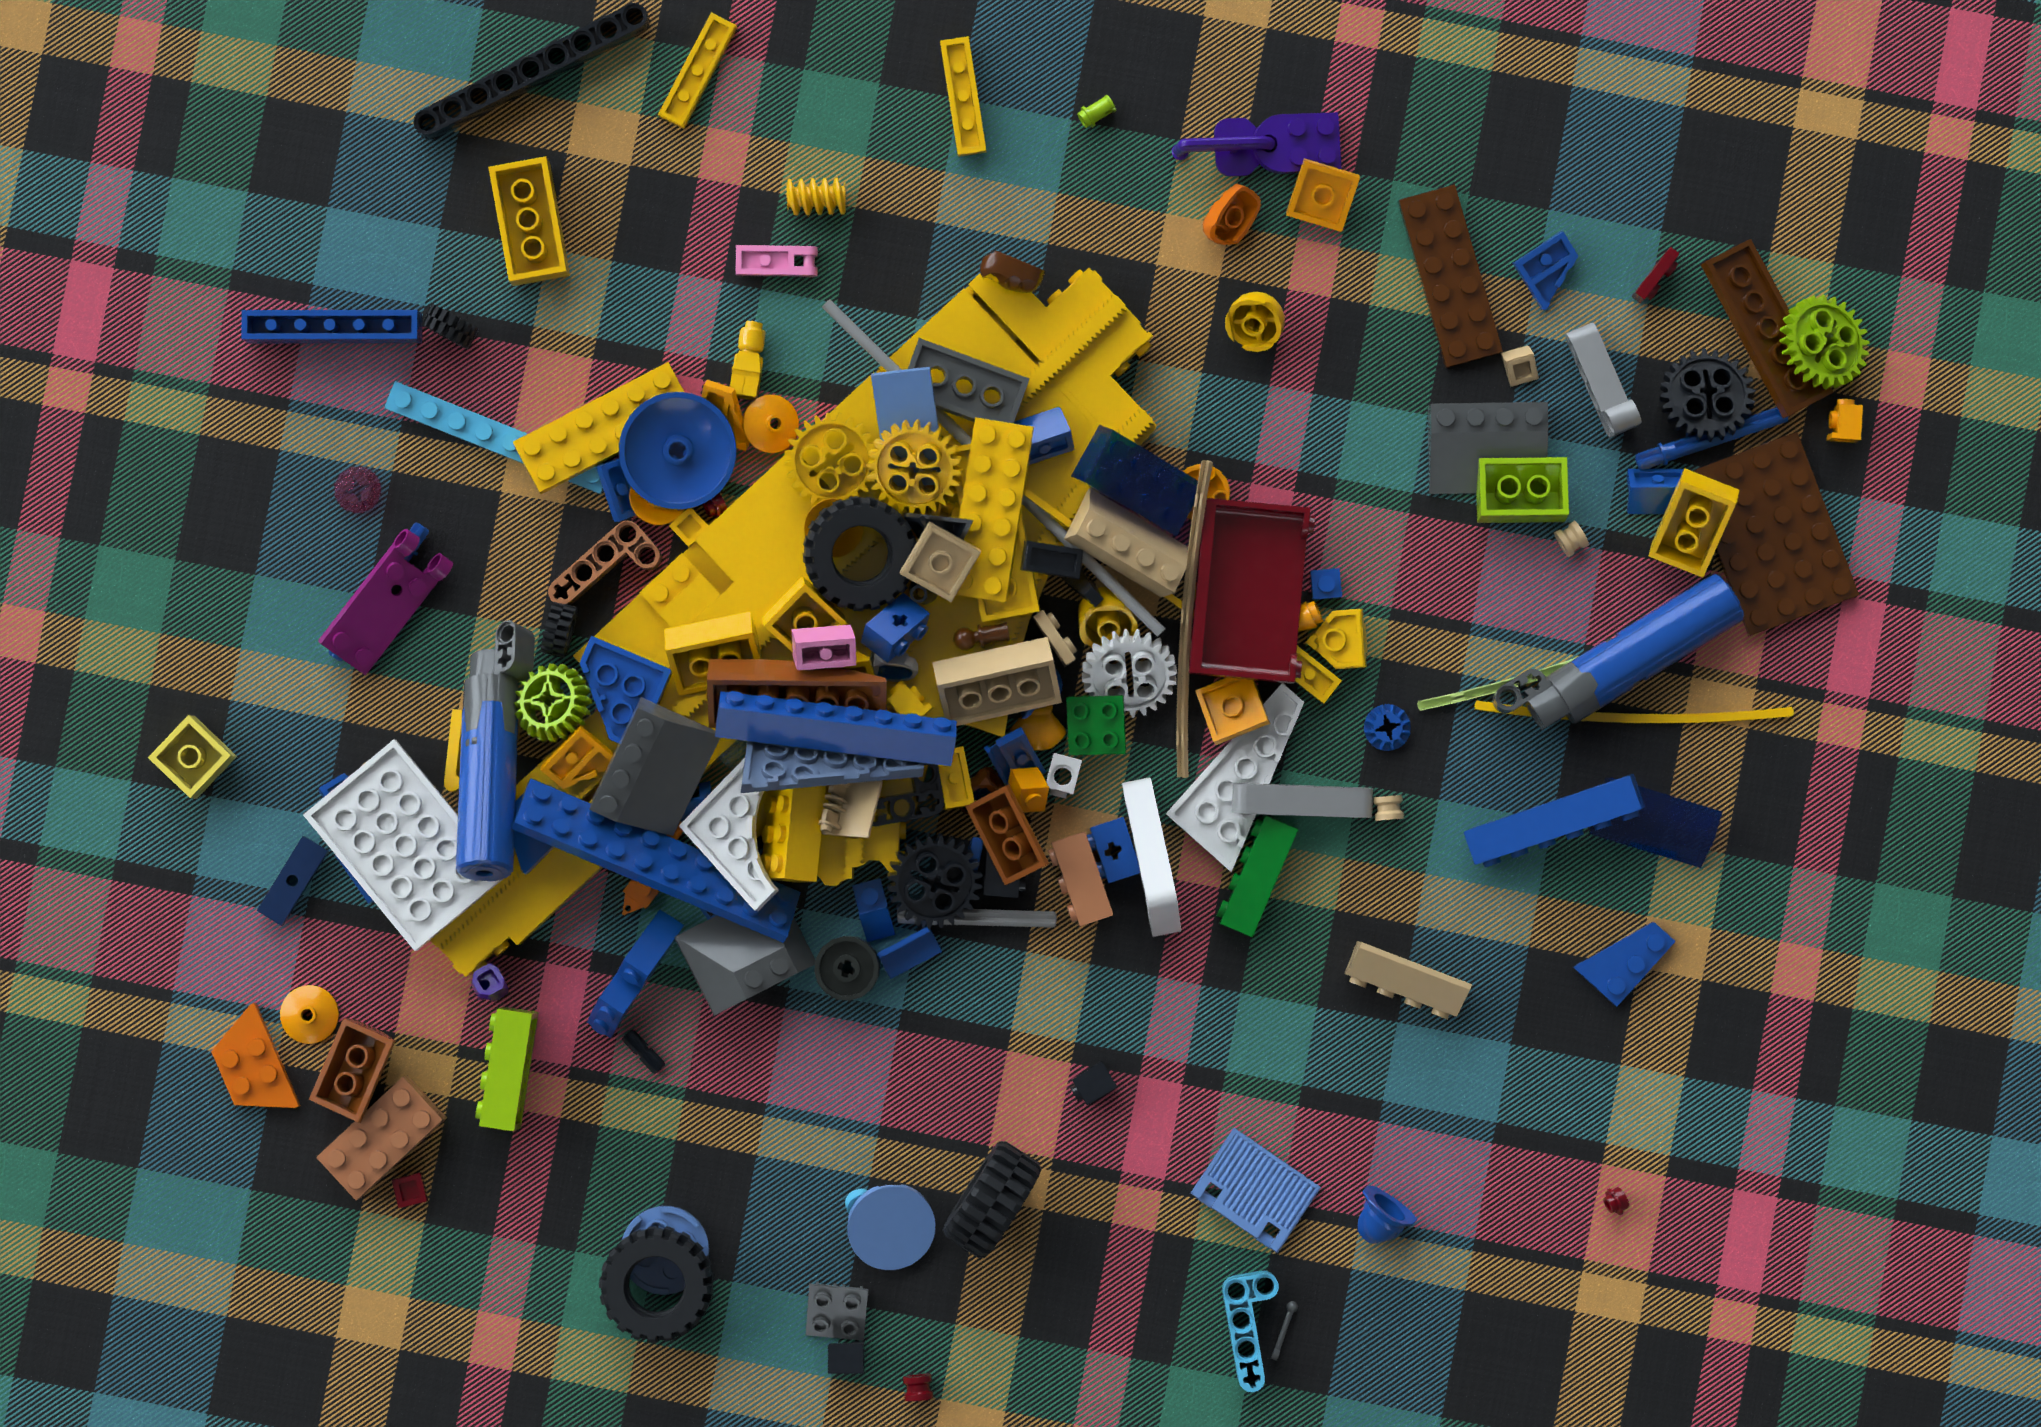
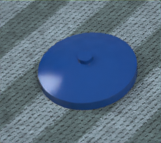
M667 392L646 400L629 416L620 436L619 460L628 483L642 498L663 508L688 509L709 501L727 484L735 466L736 440L728 419L712 402L692 393Z

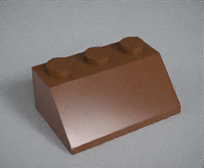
M1009 784L965 806L1004 885L1012 883L1049 864Z
M343 1018L309 1100L361 1123L396 1041L384 1032L363 1022Z

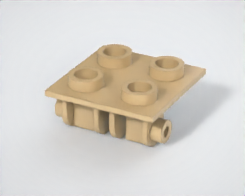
M883 781L829 785L828 792L831 795H825V799L829 803H823L825 809H823L821 820H819L822 834L869 838Z

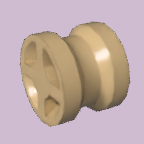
M1576 521L1569 523L1567 529H1559L1554 532L1558 544L1568 557L1572 556L1579 547L1585 548L1589 546L1585 533Z
M1402 795L1373 797V802L1377 806L1375 821L1404 819V812L1400 810V804L1403 801Z

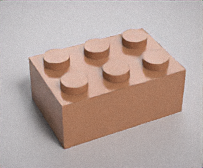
M1085 831L1051 842L1053 848L1049 849L1048 853L1053 867L1059 865L1062 876L1058 877L1057 880L1062 894H1069L1072 904L1067 905V909L1072 923L1078 921L1079 926H1083L1113 916Z

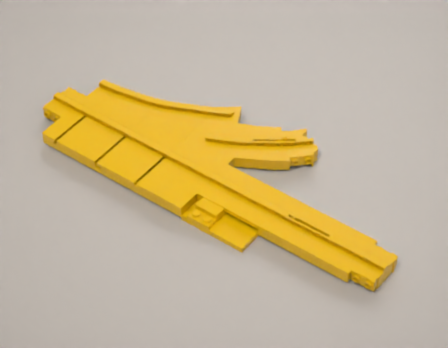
M1090 268L1084 272L1079 269L1068 280L1071 285L1063 292L1060 289L1055 291L1047 299L1049 303L1047 307L1032 292L1022 293L1007 290L1000 286L998 282L989 278L983 279L980 273L968 284L969 286L966 289L963 288L889 358L902 370L908 369L918 339L921 338L1029 378L1015 421L1060 407L1071 429L1075 450L1028 465L1025 489H1029L1065 515L1069 520L1073 521L1087 490L1091 488L1101 493L1114 474L1156 430L1157 426L1153 419L1112 378L1114 374L1120 377L1131 366L1128 361L1137 354L1140 358L1152 347L1149 342L1152 340L1153 335L1150 332L1147 333L1142 328L1141 322L1129 311L1123 301L1117 295H1114L1102 282L1100 275ZM880 366L876 373L887 371ZM938 369L931 370L933 383L944 381L945 377L942 371ZM871 375L829 413L831 420H836L837 415L841 413L842 422L844 423L850 417H853L852 426L854 428L862 423L863 428L860 433L862 435L868 432L872 434L867 440L868 444L874 443L876 439H880ZM962 379L957 381L956 388L960 393L967 394L972 391V385L968 380ZM995 390L984 392L986 402L995 404L1000 401V396ZM946 412L972 438L974 422ZM938 422L939 427L942 428V432H941L940 436H941L942 438H944V437H946V436H948V435H951V434ZM831 432L827 437V443L832 448H839L844 442V437L840 432ZM953 436L947 443L949 446H961ZM848 445L834 456L830 452L825 455L827 460L813 469L809 475L813 477L829 465L836 468L838 466L837 460L850 452L854 445ZM809 448L804 451L802 458L806 464L814 465L819 461L820 454L816 449ZM785 454L696 537L695 543L672 561L594 637L671 669L665 651L664 629L751 611L762 659L794 661L793 653L767 630L762 622V617L802 576L813 585L806 573V566L803 562L805 547L803 545L805 538L804 523L811 508L821 502V499L817 498L811 504V494L808 493L801 498L800 494L803 488L801 486L792 488L797 479L796 477L787 478L786 475L793 471V468L784 466V463L792 460V457ZM849 456L844 461V468L848 472H856L861 466L860 459L856 456ZM824 473L819 479L820 485L825 489L833 488L837 482L836 477L832 473ZM876 479L875 482L866 481L864 483L869 490L868 492L861 489L857 491L861 498H875L886 504L890 500L888 497L879 500L878 498L882 490L871 489L877 482ZM935 484L925 485V487L928 489H934L936 487ZM957 490L953 497L946 495L949 502H959ZM895 503L892 508L898 512L899 504ZM1022 505L1021 511L1027 541L1065 547ZM928 506V512L925 515H929L930 506ZM905 507L902 513H900L902 517L909 513L908 507ZM917 508L915 514H922L919 508ZM940 511L939 516L950 517V514ZM1057 521L1066 531H1068V528ZM863 526V535L857 547L844 556L833 557L835 567L841 575L853 581L872 579L882 571L888 557L887 545L879 532L870 527ZM911 529L913 535H914L915 538H916V542H917V541H918V537L916 536V534L914 533V531ZM1033 573L1039 600L1049 575ZM911 580L907 583L906 586L908 588L904 592L908 597H910L909 586L912 582ZM917 588L918 595L920 597H923L924 591L920 588ZM937 595L932 603L927 605L919 604L930 613L927 622L928 631L921 640L917 641L915 639L906 650L908 656L916 659L918 674L915 678L903 682L909 689L915 686L925 697L921 702L924 706L928 703L932 705L933 709L924 717H944L932 662L1024 642L1033 613L982 622L978 600L974 597L956 595L953 601L950 602ZM831 602L845 615L846 625H851L855 636L856 651L870 657L871 650L861 643L865 624L887 607L888 604L881 605L880 609L872 611L864 609L862 612L853 611V609L849 608L844 609ZM1007 622L1010 641L985 644L984 648H981V643L978 642L969 650H960L953 642L954 634L960 628L964 627L978 631L977 625L979 624L983 627ZM588 642L573 655L579 663ZM671 675L659 705L709 727L707 690L679 696L673 675ZM886 681L887 699L892 696L888 691L898 682ZM887 700V707L898 713V711ZM597 709L585 721V725L582 727L614 753L618 743L609 739L606 727ZM1008 715L964 725L1003 737L1006 732ZM720 738L704 773L739 740ZM564 740L516 785V800L524 793L527 783L531 778L591 803L605 771L598 773L597 777L589 780H580L575 785L562 789L541 771V766L566 741ZM924 765L923 777H918L922 782L925 781L928 765ZM911 778L881 780L883 783L879 798L912 792ZM826 785L825 795H831L828 792L829 785ZM913 796L916 814L919 802H916V796ZM904 799L897 800L894 804V812L898 816L905 815L909 810L908 802ZM888 801L884 802L886 808L876 809L875 815L885 813L887 814L886 819H890L887 811ZM906 822L872 826L869 838L823 835L821 833L817 876L825 885L838 886L845 880L854 879V867H861L870 860L880 861L889 872H895L896 870L890 866V861H900L896 851L905 854V851H900V839L906 840ZM554 847L526 875L521 870L514 848L513 872L511 875L499 882L430 941L453 963L452 966L459 974L468 977L472 973L474 974V971L487 965L486 960L493 954L497 957L510 946L507 942L510 938L516 945H521L603 867Z

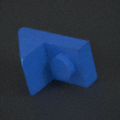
M881 878L852 885L867 942L896 935Z

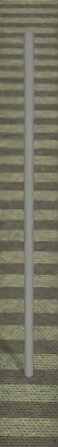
M830 299L822 306L887 372L902 370ZM936 408L938 422L961 445L971 444L972 438L946 412ZM1023 496L1022 505L1065 547L1079 549L1064 540L1067 531L1053 517ZM1083 551L1082 563L1158 637L1166 628L1091 555Z

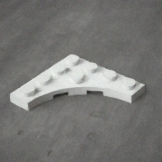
M744 758L692 811L679 827L754 911H759L779 890L771 881L763 866L756 839L757 813L764 791L741 793Z

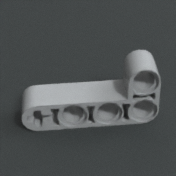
M1591 322L1565 333L1569 349L1608 437L1611 438L1640 425L1642 421L1634 401L1627 399L1595 324Z

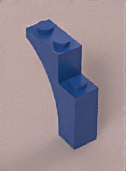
M661 909L657 912L622 961L616 975L598 998L586 1022L591 1025L594 1031L612 1038L634 1001L676 941L674 937L681 933L684 927L682 923Z

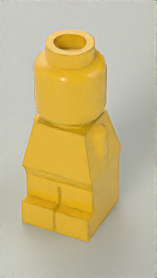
M746 321L745 327L740 329L738 348L741 351L735 354L729 386L735 388L737 398L755 400L759 395L763 358L760 357L759 353L764 349L766 332L762 329L763 324L760 322Z

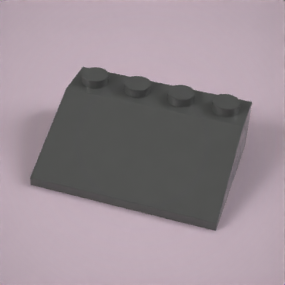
M1548 402L1430 404L1427 407L1429 494H1476L1479 458H1546L1548 455Z
M641 697L593 796L589 810L619 823L673 836L720 738L715 737V730Z

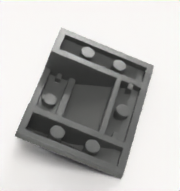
M718 915L674 937L714 1016L815 965V958L794 916L788 937L784 943Z

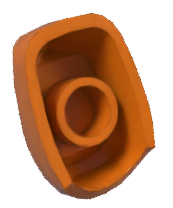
M1234 184L1223 193L1209 210L1203 221V232L1214 243L1221 245L1238 244L1247 234L1261 207L1260 197L1250 188L1241 184Z

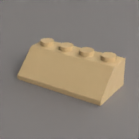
M1091 488L1087 490L1064 537V540L1082 549L1087 554L1161 598L1175 593L1187 568L1188 547Z
M1048 637L932 662L944 718L957 721V726L1062 703Z
M1359 941L1356 942L1345 971L1346 975L1351 976L1349 982L1366 988L1367 983L1378 987L1377 993L1393 998L1396 993L1406 997L1404 1003L1419 1009L1422 1004L1433 1008L1432 1014L1447 1020L1449 1015L1457 1017L1472 984Z

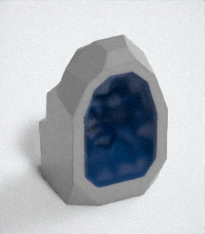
M871 651L870 660L875 676L886 678V681L900 682L901 680L908 681L913 679L918 674L916 659L908 656L906 652L900 657L896 655L887 663Z

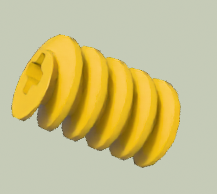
M838 177L834 178L832 186H829L826 178L822 179L820 186H817L815 179L811 178L808 187L805 186L803 178L799 179L797 187H794L791 179L787 180V211L791 208L795 216L799 215L801 207H803L806 215L811 214L813 207H815L818 215H822L824 207L827 208L830 215H833L836 206H838L841 215H845L846 184L844 182V185L841 186Z

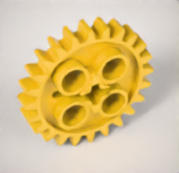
M828 412L826 413L825 421L821 422L820 418L814 415V425L805 420L803 421L806 428L804 432L797 428L794 430L799 438L798 440L788 439V442L794 448L793 450H785L784 453L791 456L792 460L785 462L784 466L793 468V471L789 472L786 476L787 478L796 477L797 481L794 482L792 488L800 486L803 488L800 494L801 498L809 493L811 494L810 503L813 504L817 498L821 499V501L831 498L846 500L851 495L859 497L857 492L859 489L865 492L869 491L864 483L866 481L875 482V479L867 478L870 471H874V469L866 467V464L871 460H875L868 455L869 451L874 449L875 446L873 443H867V440L872 435L870 432L863 435L860 433L863 428L862 423L854 428L852 426L853 417H850L844 423L842 422L841 413L837 415L836 420H831ZM831 432H840L843 435L844 442L841 447L832 448L828 445L827 437ZM848 445H854L850 452L837 460L838 466L836 468L829 465L815 476L809 475L813 469L827 460L825 456L827 453L830 452L834 456ZM809 448L816 449L820 454L819 461L814 465L806 464L802 458L804 451ZM856 456L860 459L861 466L856 472H848L844 468V461L847 457ZM824 473H832L836 477L837 482L833 488L825 489L820 485L819 479Z
M916 419L913 427H910L909 422L904 420L902 429L894 423L891 426V433L884 430L881 433L883 440L876 439L873 443L877 449H871L868 453L875 460H871L866 464V467L874 469L867 478L876 479L877 481L871 489H881L882 493L878 499L882 500L888 497L890 499L888 502L889 506L892 507L895 503L899 504V513H902L905 507H908L909 513H915L917 508H919L920 512L925 515L928 512V506L935 512L939 508L938 501L946 505L949 501L946 495L953 497L956 493L952 486H959L961 480L955 477V475H960L963 472V468L955 466V464L962 460V456L953 455L958 445L949 446L947 444L952 436L948 435L942 438L940 436L942 432L941 427L935 432L931 431V422H928L924 428H921L919 419ZM901 446L905 448L907 457H898L894 447ZM927 448L935 451L937 459L928 460L924 456L923 450ZM912 462L916 463V468L920 469L918 473L914 472L913 467H909ZM892 463L893 465L902 467L891 468L889 464ZM939 467L941 471L937 472L936 470L928 468ZM900 475L904 477L906 486L896 485L893 481V476ZM922 478H931L935 482L936 487L934 489L926 488L922 483Z

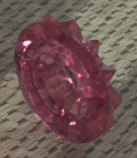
M365 467L348 468L339 474L337 481L334 483L335 498L340 506L349 512L363 513L372 509L377 504L381 495V485L378 477ZM353 478H355L359 485H369V487L361 491V501H359V498L354 493H346L349 489L353 488Z

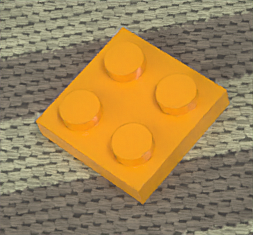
M1304 158L1286 216L1342 232L1360 180V175Z
M1224 678L1195 690L1215 745L1270 724L1255 680Z

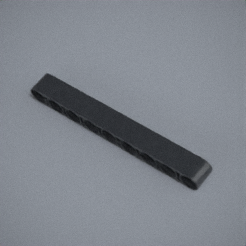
M639 3L628 4L420 110L414 117V127L423 138L429 140L436 139L644 33L650 24L648 13ZM641 13L643 15L641 23L637 25L628 23V18L631 14ZM615 26L617 33L612 38H605L602 36L604 28ZM588 39L591 41V46L587 51L576 49L577 43L580 40ZM556 52H562L565 54V60L558 65L552 64V55ZM529 66H538L539 73L533 78L525 76V70ZM503 79H512L513 86L510 90L501 91L499 89V84ZM486 92L487 99L483 104H475L473 102V97L476 93ZM459 105L461 106V113L457 117H449L447 115L449 107ZM425 119H435L433 129L429 131L422 130L421 125Z

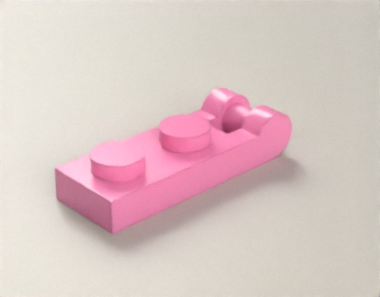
M736 245V276L817 277L818 267H815V257L818 256V247ZM795 256L803 257V266H795Z

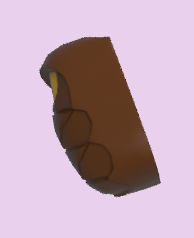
M999 251L984 256L980 264V273L983 279L989 278L998 282L1000 286L1007 290L1030 293L1037 290L1046 272Z

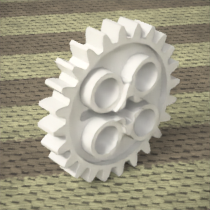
M1124 629L1123 636L1121 637L1115 631L1112 632L1111 640L1102 636V646L1095 643L1092 644L1093 653L1087 652V662L1082 663V682H1084V691L1090 692L1089 696L1124 695V712L1129 711L1131 717L1134 718L1136 710H1140L1145 716L1146 707L1156 711V701L1165 704V694H1173L1172 685L1177 683L1175 676L1177 674V667L1174 665L1175 658L1174 655L1170 654L1169 646L1161 647V638H1157L1152 642L1150 632L1144 637H1140V631L1137 629L1133 636H1129L1128 630ZM1126 652L1131 654L1134 688L1132 695L1128 694ZM1140 658H1148L1146 661H1138ZM1112 660H1117V661H1119V662L1116 663V664H1110V663H1108L1109 661H1112ZM1143 683H1149V684H1150L1149 686H1146V687L1140 686V685L1143 684ZM1112 686H1121L1119 689L1111 688Z

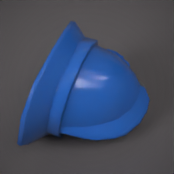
M1367 1185L1362 1191L1366 1201L1364 1209L1359 1216L1357 1228L1361 1237L1367 1242L1376 1244L1389 1241L1397 1237L1405 1227L1412 1226L1418 1218L1406 1206L1378 1187Z

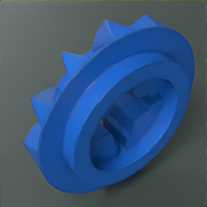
M1384 704L1375 707L1369 712L1364 722V733L1367 740L1379 750L1391 751L1398 749L1405 744L1410 735V720L1405 711L1395 705ZM1383 715H1386L1389 723L1400 724V726L1392 730V740H1390L1386 732L1375 731V729L1384 725Z

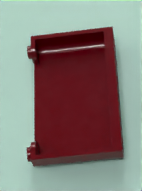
M1207 498L1199 550L1188 674L1290 684L1295 683V678H1301L1302 661H1297L1296 651L1306 540L1308 533H1314L1315 516L1310 515V507Z

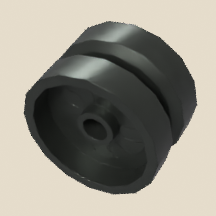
M842 936L832 939L821 948L816 957L814 972L817 983L826 994L835 999L850 1001L861 998L873 989L879 978L880 962L876 955L877 952L868 942L859 937ZM845 962L851 963L853 967L851 973H845L842 970Z

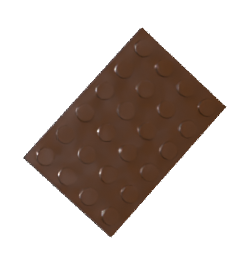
M1797 432L1693 470V472L1739 489L1737 503L1716 548V553L1727 582L1737 596L1740 606L1744 611L1743 623L1748 637L1859 595Z

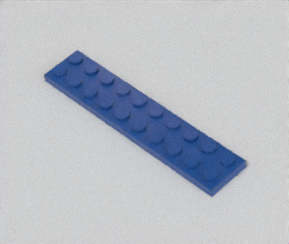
M530 778L514 819L512 830L782 943L788 937L801 892L771 880L779 891L759 911H754L700 849L659 832L613 821L589 810L591 803Z

